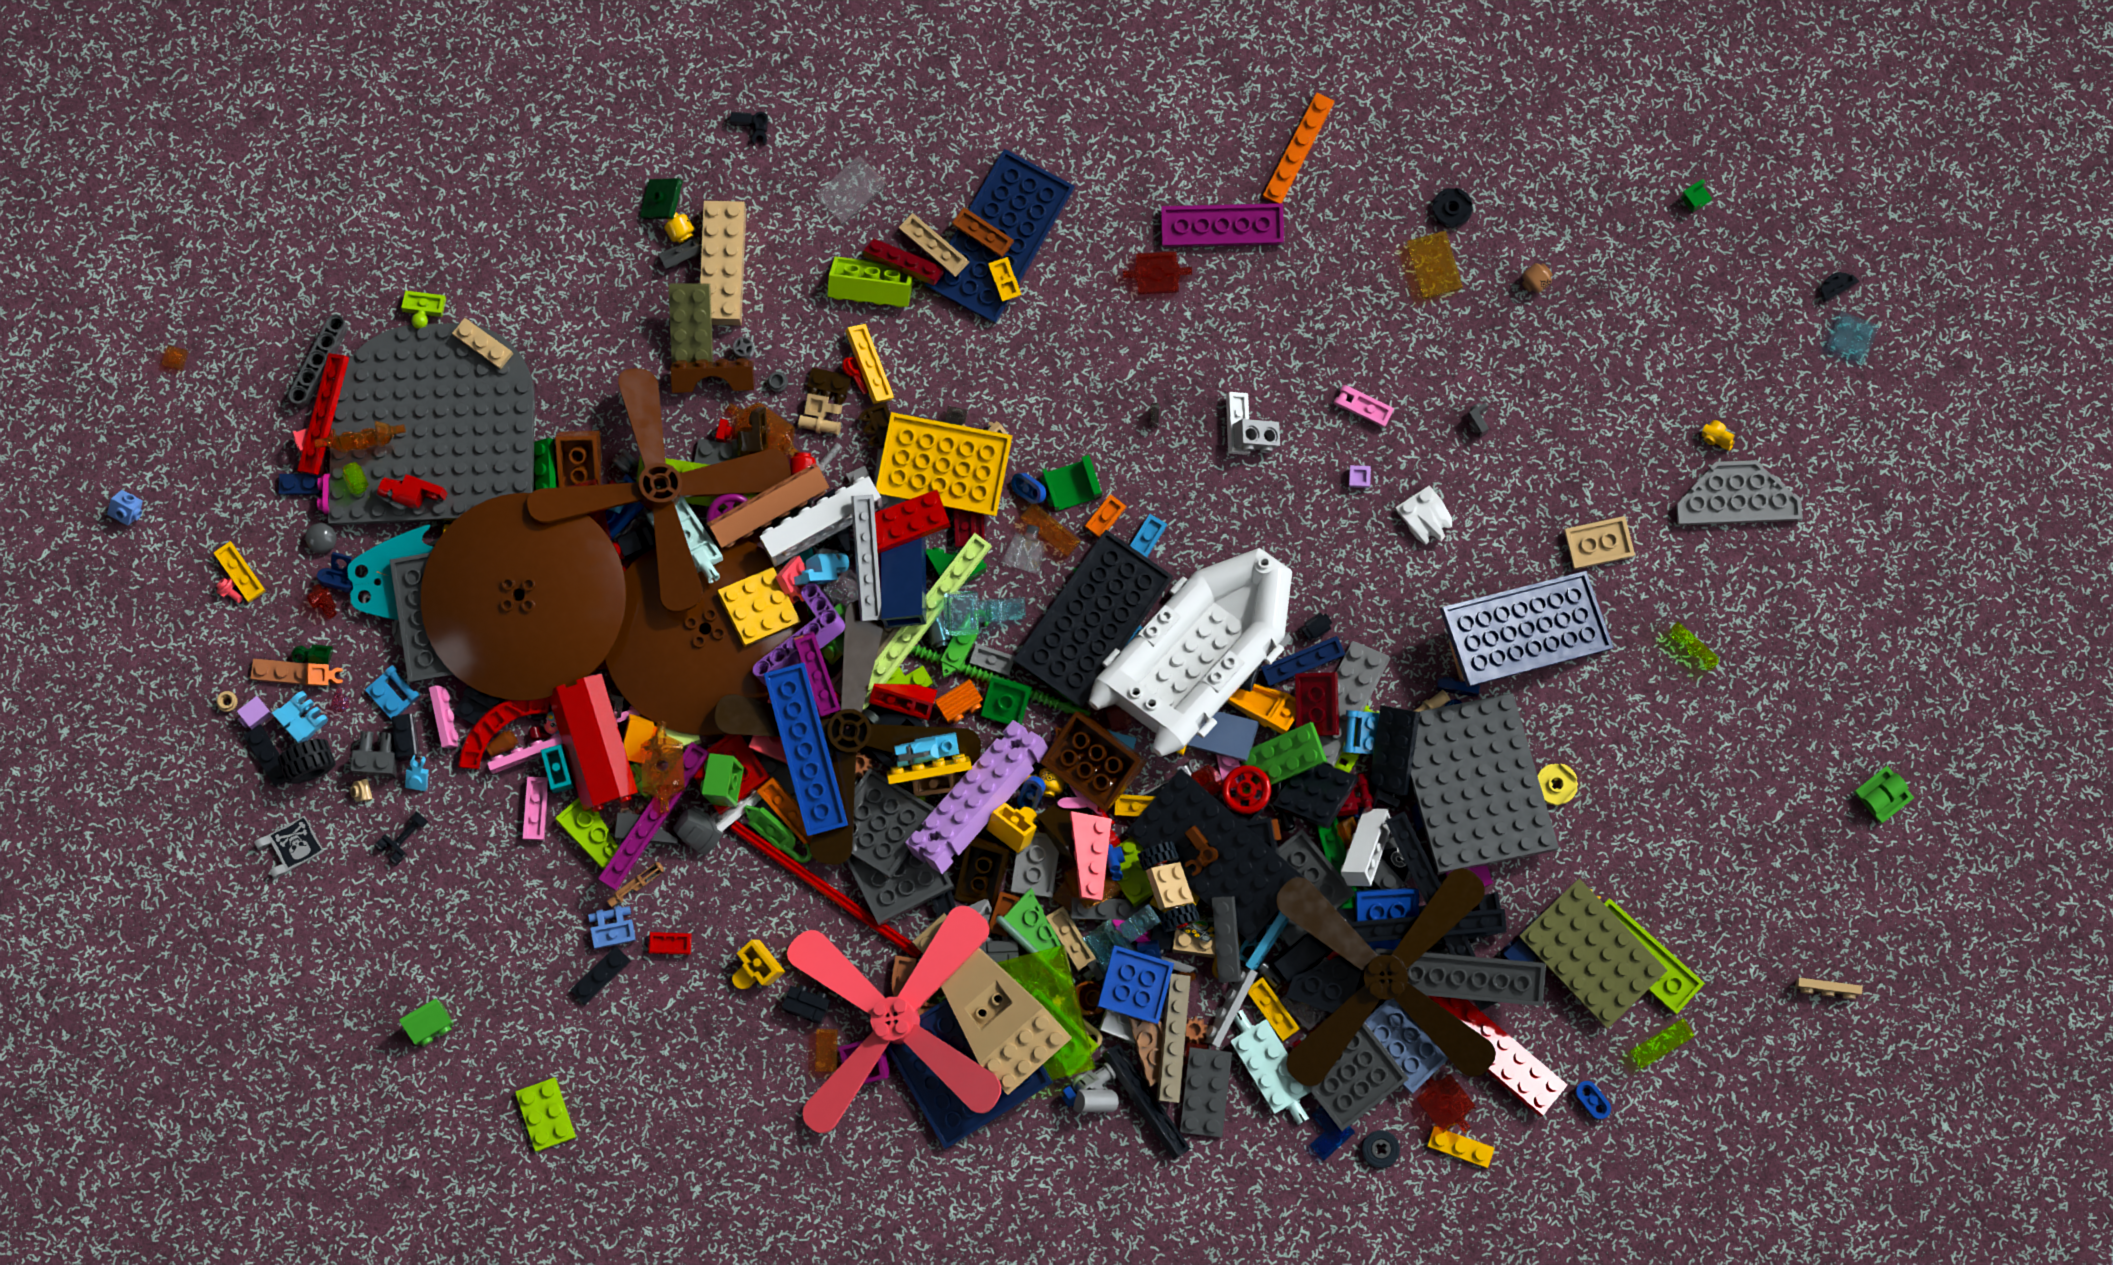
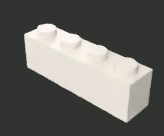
M1372 809L1370 812L1363 810L1361 818L1358 819V826L1356 832L1353 833L1350 849L1347 850L1345 863L1341 866V875L1344 877L1347 886H1371L1390 833L1385 820L1391 818L1387 809Z

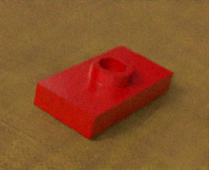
M649 932V954L691 955L692 933Z

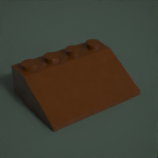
M1077 711L1041 761L1044 766L1105 812L1130 786L1148 762V760L1085 713Z

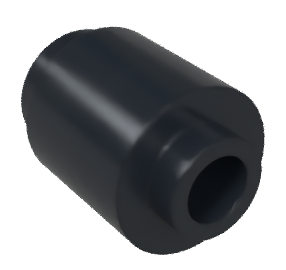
M1319 612L1304 622L1301 630L1309 641L1316 640L1331 630L1330 625L1332 621L1326 613L1322 615Z

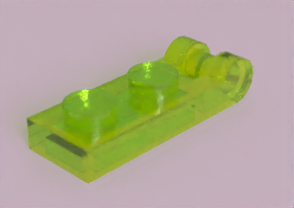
M1677 621L1670 630L1672 638L1678 643L1682 642L1688 647L1687 651L1692 656H1698L1703 660L1704 667L1707 670H1713L1719 663L1717 655Z

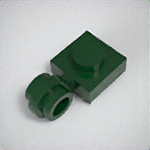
M312 644L311 649L297 646L293 648L291 656L297 663L304 662L308 658V663L329 664L333 654V646Z

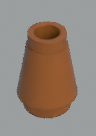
M504 730L486 746V749L493 757L514 749L519 742L511 730Z

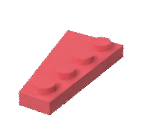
M1071 811L1069 817L1072 823L1071 833L1072 839H1074V857L1077 863L1076 873L1079 897L1100 902L1103 898L1112 819Z

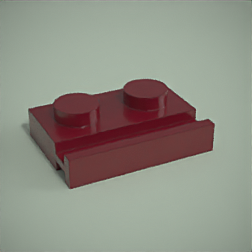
M954 509L955 548H963L974 533L985 540L984 514Z

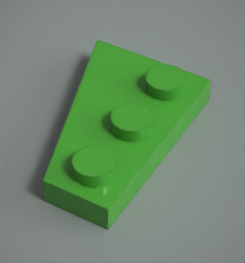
M1031 887L1003 917L1041 954L1050 960L1062 946L1051 924L1048 923L1043 913L1044 911L1034 896L1035 893Z

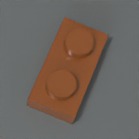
M1000 891L989 924V933L1008 937L1009 934L996 922V917L1004 916L1020 897Z

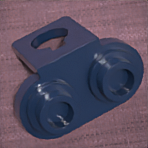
M332 552L331 568H323L318 571V583L326 588L339 589L345 593L351 592L353 590V583L348 578L347 569L352 561V557ZM342 559L347 565L340 568L336 560Z

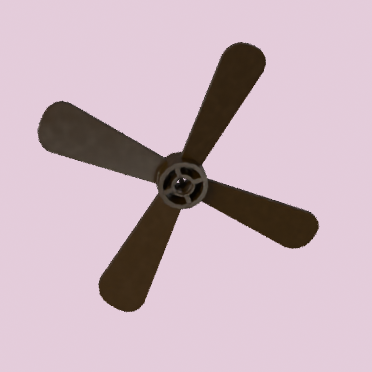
M859 600L852 602L845 612L841 711L835 713L831 719L819 716L825 739H827L830 747L834 749L832 765L848 821L847 826L812 835L810 842L812 857L817 862L828 865H840L846 862L853 850L856 753L861 751L864 746L896 754L894 746L915 742L914 739L956 732L959 754H964L965 757L969 756L971 766L979 759L981 751V740L978 734L968 728L869 723L862 710L884 624L882 620L860 621ZM728 694L718 701L715 711V723L722 732L730 735L780 737L771 703L736 694ZM953 755L945 756L944 760L952 759Z
M1458 868L1450 872L1391 955H1377L1309 880L1301 877L1292 878L1280 889L1276 902L1281 913L1362 970L1365 983L1290 1051L1286 1065L1293 1078L1304 1086L1311 1087L1321 1083L1381 999L1389 1000L1392 998L1398 1002L1461 1073L1466 1076L1476 1077L1489 1069L1496 1057L1493 1044L1408 983L1407 969L1482 901L1485 894L1484 883L1474 872L1466 868Z

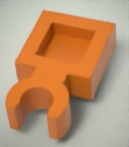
M308 663L306 664V685L328 686V680L333 684H340L343 680L336 679L335 673H341L343 669L335 668L329 671V665Z

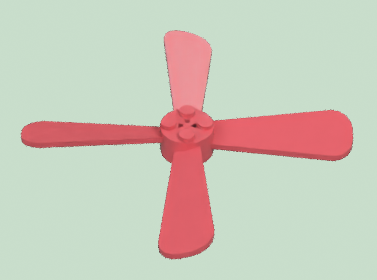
M958 906L949 912L898 997L885 998L824 934L816 930H808L798 935L792 941L787 951L788 960L791 964L870 1014V1022L873 1032L806 1102L803 1108V1119L812 1130L817 1133H827L836 1127L889 1043H906L972 1111L984 1114L995 1106L1001 1095V1084L997 1076L920 1027V1017L917 1011L986 941L989 935V925L980 913L968 906Z

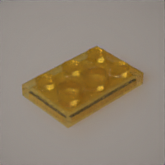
M1446 231L1406 242L1423 300L1463 289Z

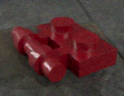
M1364 774L1357 775L1359 781L1337 816L1358 814V807H1364L1365 812L1372 811L1373 799L1369 794V782L1365 779ZM1354 792H1360L1361 797H1355Z

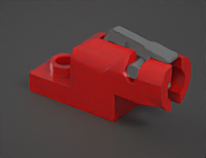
M405 474L403 481L384 477L377 490V495L383 501L401 511L407 507L420 508L425 495L434 501L438 499L445 501L448 494L441 486Z

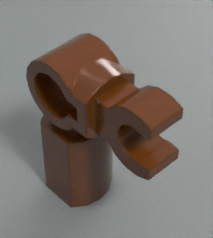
M1196 825L1184 833L1194 848L1200 851L1196 856L1197 859L1189 860L1185 864L1186 867L1191 866V864L1196 866V870L1192 873L1193 876L1198 875L1203 866L1206 867L1218 858V851L1214 847L1207 845L1208 841Z

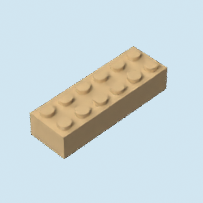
M704 201L700 284H710L712 325L742 326L746 229L745 202Z

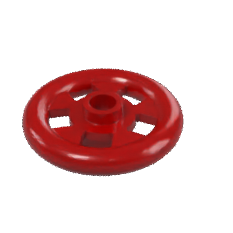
M1243 765L1233 769L1225 777L1222 785V797L1225 804L1232 811L1239 814L1258 812L1267 804L1271 795V783L1268 776L1260 768L1251 765ZM1243 774L1245 780L1237 783L1235 778ZM1254 775L1260 779L1257 785L1251 781ZM1250 787V792L1245 794L1244 789ZM1236 788L1238 796L1231 797L1230 789ZM1257 790L1263 792L1259 800L1254 798ZM1241 800H1250L1249 806H1241Z

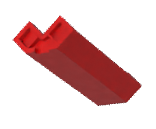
M602 674L583 677L576 680V685L567 688L565 684L557 686L553 689V695L548 697L583 811L592 810V813L603 810L604 805L619 800L620 803L632 800L631 796L638 793Z

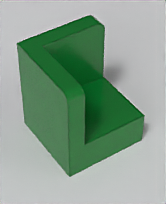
M1701 179L1682 193L1681 198L1692 213L1712 200L1703 187L1705 184L1704 179Z

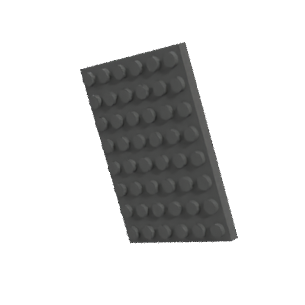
M1513 693L1419 711L1420 717L1410 781L1437 875L1450 873L1458 868L1470 869L1557 851L1559 846Z

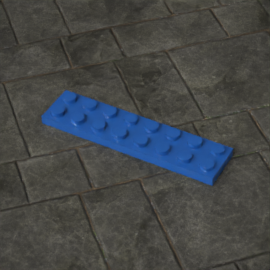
M805 662L763 673L807 836L847 826V817Z

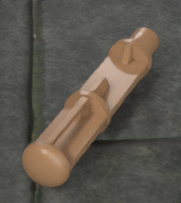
M655 862L615 892L613 897L607 900L609 905L613 907L617 903H622L623 896L632 889L638 891L651 881L645 882L644 880L657 870L660 871L659 874L663 873V866L659 862ZM654 865L657 867L643 878L641 877L644 872Z

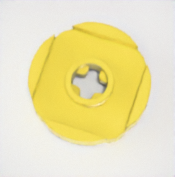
M1550 764L1545 766L1538 774L1546 803L1560 806L1568 803L1575 796L1578 785L1575 772L1567 765ZM1560 780L1562 788H1552L1553 783L1551 781Z

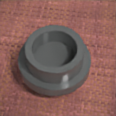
M774 372L768 377L767 384L772 391L781 392L786 389L788 379L782 372Z

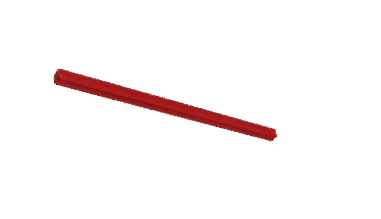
M738 821L731 825L730 830L902 950L914 958L920 955L921 951L913 942L885 923L879 926L874 915Z

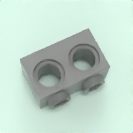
M1241 419L1233 424L1234 448H1242V451L1245 452L1256 449L1260 450L1261 453H1271L1273 449L1280 446L1279 422Z

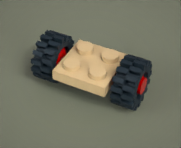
M1172 841L1161 843L1138 853L1137 856L1142 870H1146L1159 910L1172 908V910L1159 915L1164 932L1181 929L1198 922L1200 918L1196 906L1193 904L1194 900L1181 863L1168 864L1178 859L1174 843Z

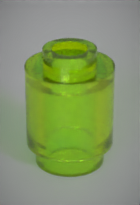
M356 462L345 465L342 468V476L349 492L355 494L365 492L369 483L361 466H358Z

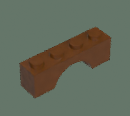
M739 358L736 361L718 359L716 362H708L705 359L695 362L678 360L672 363L670 369L672 393L693 392L697 382L708 376L723 378L730 384L733 391L754 390L755 387L754 360Z

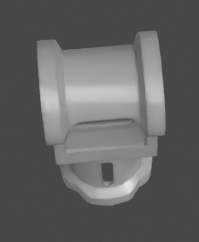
M1106 1062L1102 1068L1094 1073L1089 1070L1084 1074L1077 1075L1071 1085L1076 1092L1078 1090H1103L1102 1085L1110 1079L1114 1080L1116 1074Z

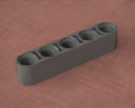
M332 315L327 319L290 389L289 398L297 408L302 409L310 404L321 383L328 353L336 354L348 331V326L340 315ZM342 323L339 329H333L334 324ZM326 341H332L331 346L323 347ZM316 359H323L320 365H314ZM308 376H314L312 382L305 383V379ZM304 394V398L301 401H295L297 395Z

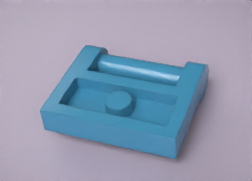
M393 665L387 668L378 679L365 689L390 718L402 714L420 698V694L411 689L397 673V669ZM391 678L406 694V700L403 701L386 683L388 679Z
M1346 710L1347 729L1343 752L1373 754L1379 713ZM1356 717H1359V719H1358V731H1357V743H1356V747H1355V746H1354L1355 722H1356Z

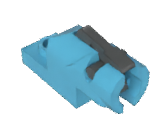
M818 549L817 554L806 560L807 570L801 571L802 575L794 577L795 585H806L808 583L819 585L838 580L837 574L848 570V556L840 551Z
M956 732L914 739L915 742L894 746L895 753L898 755V758H896L898 767L939 760V757L959 754Z

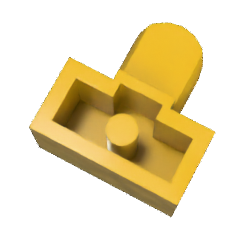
M1003 803L992 812L986 829L1019 853L1031 844L1037 828L1034 825L1037 814L1030 807H1023L1020 810L1016 808L1014 810L1008 804Z
M752 939L737 952V955L744 964L733 974L732 982L740 989H748L757 980L762 986H770L785 971L760 940Z

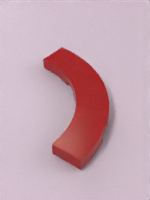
M549 698L525 701L506 699L487 711L469 732L460 753L458 768L479 769L484 750L493 735L516 718L531 714H548Z

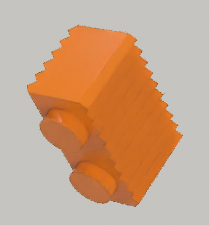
M970 679L935 700V705L948 724L952 722L953 724L959 723L964 719L963 715L969 711L975 713L982 708L981 704H983L981 695Z

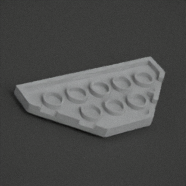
M1757 460L1715 462L1676 505L1678 526L1801 521L1803 519L1801 498L1786 488L1783 482L1773 474L1771 475Z

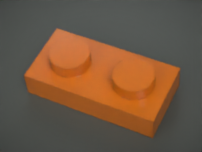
M1110 494L1087 522L1085 528L1100 538L1105 530L1109 531L1127 506Z

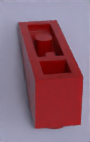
M874 684L869 703L929 720L937 690L918 684Z

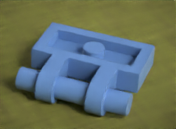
M616 906L612 910L603 911L602 909L597 910L596 913L588 914L590 922L598 921V926L590 928L594 949L636 941L633 920L624 921V915L631 914L630 906ZM617 918L616 923L605 925V919Z

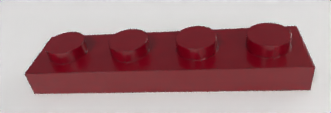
M875 238L863 250L864 257L933 286L944 274V267Z

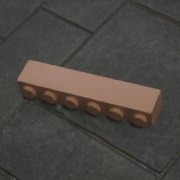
M813 463L706 524L716 543L721 548H728L736 543L735 540L740 537L746 538L754 533L753 530L758 527L764 528L772 523L771 520L774 518H782L790 513L789 510L792 508L806 505L808 499L822 496L826 493L825 490L830 487L819 466Z

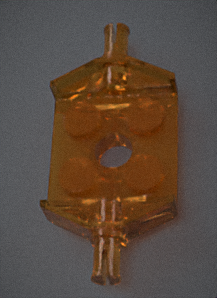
M757 402L745 409H739L733 403H730L726 410L737 418L734 432L735 437L737 431L741 428L752 427L749 423L751 411L758 407L766 406ZM766 407L767 426L770 427V432L768 433V448L765 450L777 449L783 452L784 455L790 454L792 457L795 456V453H801L793 445L795 427Z
M375 421L376 429L365 428L357 433L343 432L337 436L335 429H332L327 438L315 439L316 448L328 446L342 453H348L353 449H367L370 446L376 445L384 447L386 444H389L394 434L406 433V428L404 424L390 426L389 424Z
M657 722L656 736L641 744L642 790L644 793L659 799L660 813H664V805L665 812L669 813L670 798L685 790L683 742L667 736L665 730L666 722H661V724ZM659 761H666L668 768L664 771L658 770L656 766Z

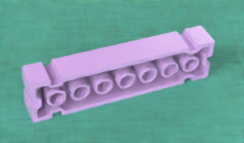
M1014 720L1003 731L1004 737L1002 740L997 738L972 766V770H968L923 821L922 826L924 828L920 832L915 830L905 842L913 856L924 863L927 861L930 867L941 874L953 863L951 857L954 854L959 856L989 822L992 812L1005 803L1033 772L1032 765L1035 762L1040 764L1049 751L1042 737L1032 731L1028 734L1026 728Z

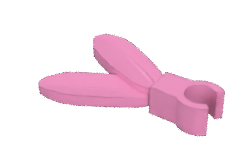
M1071 785L1070 787L1077 797H1066L1057 802L1060 807L1065 809L1088 807L1095 811L1097 815L1103 816L1102 812L1097 811L1098 806Z

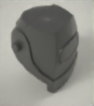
M693 807L686 809L680 814L673 829L686 844L706 856L717 845L722 832L717 829L713 818L708 813L703 812L704 809L702 807L699 809Z

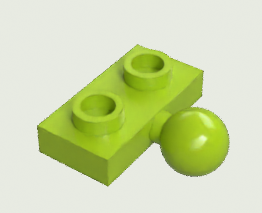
M405 290L401 309L402 312L415 314L411 322L416 329L426 327L428 324L426 315L443 316L446 296Z

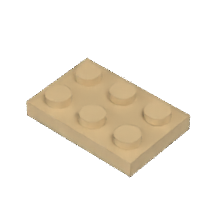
M1625 516L1564 530L1574 570L1635 556Z

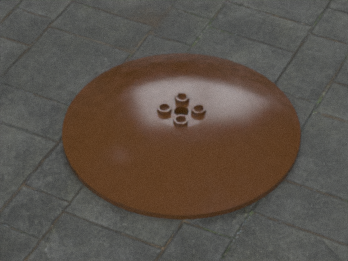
M513 493L488 499L467 510L453 521L436 542L429 556L421 586V611L425 630L432 647L445 666L457 678L480 692L502 699L518 701L548 698L553 695L555 687L565 684L567 688L576 685V680L590 676L606 659L619 636L627 601L626 580L620 557L612 541L601 526L588 514L552 523L536 522L530 517L527 508V499L531 493ZM519 589H522L525 593L521 601H517L514 597L515 592Z
M708 533V535L723 556V561L713 565L720 578L715 582L712 577L714 583H709L702 571L698 573L703 588V595L700 603L690 610L672 613L663 608L660 602L656 546L642 554L624 572L627 601L623 625L612 650L605 659L616 687L635 710L666 729L699 736L726 734L715 723L716 706L722 697L728 694H736L767 702L769 697L768 688L754 675V665L809 623L805 601L802 602L798 597L799 600L795 604L792 603L801 621L798 625L744 647L717 595V591L774 567L765 550L758 545L739 538L735 540L736 543L728 548H721L716 543L712 533ZM782 564L774 567L777 575L784 568ZM705 624L711 627V632L706 635L701 634L699 631L700 627Z

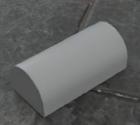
M1078 1090L1073 1110L1076 1112H1114L1118 1107V1096L1113 1090Z

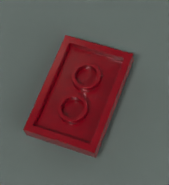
M1338 672L1295 673L1296 728L1312 722L1318 736L1339 735Z

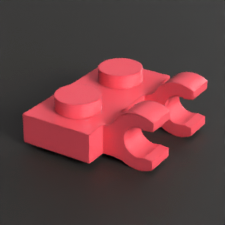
M800 555L792 557L776 576L784 595L789 594V599L793 604L799 600L798 597L802 602L805 601L801 595V590L805 585H795L794 577L802 575L801 571L807 570Z

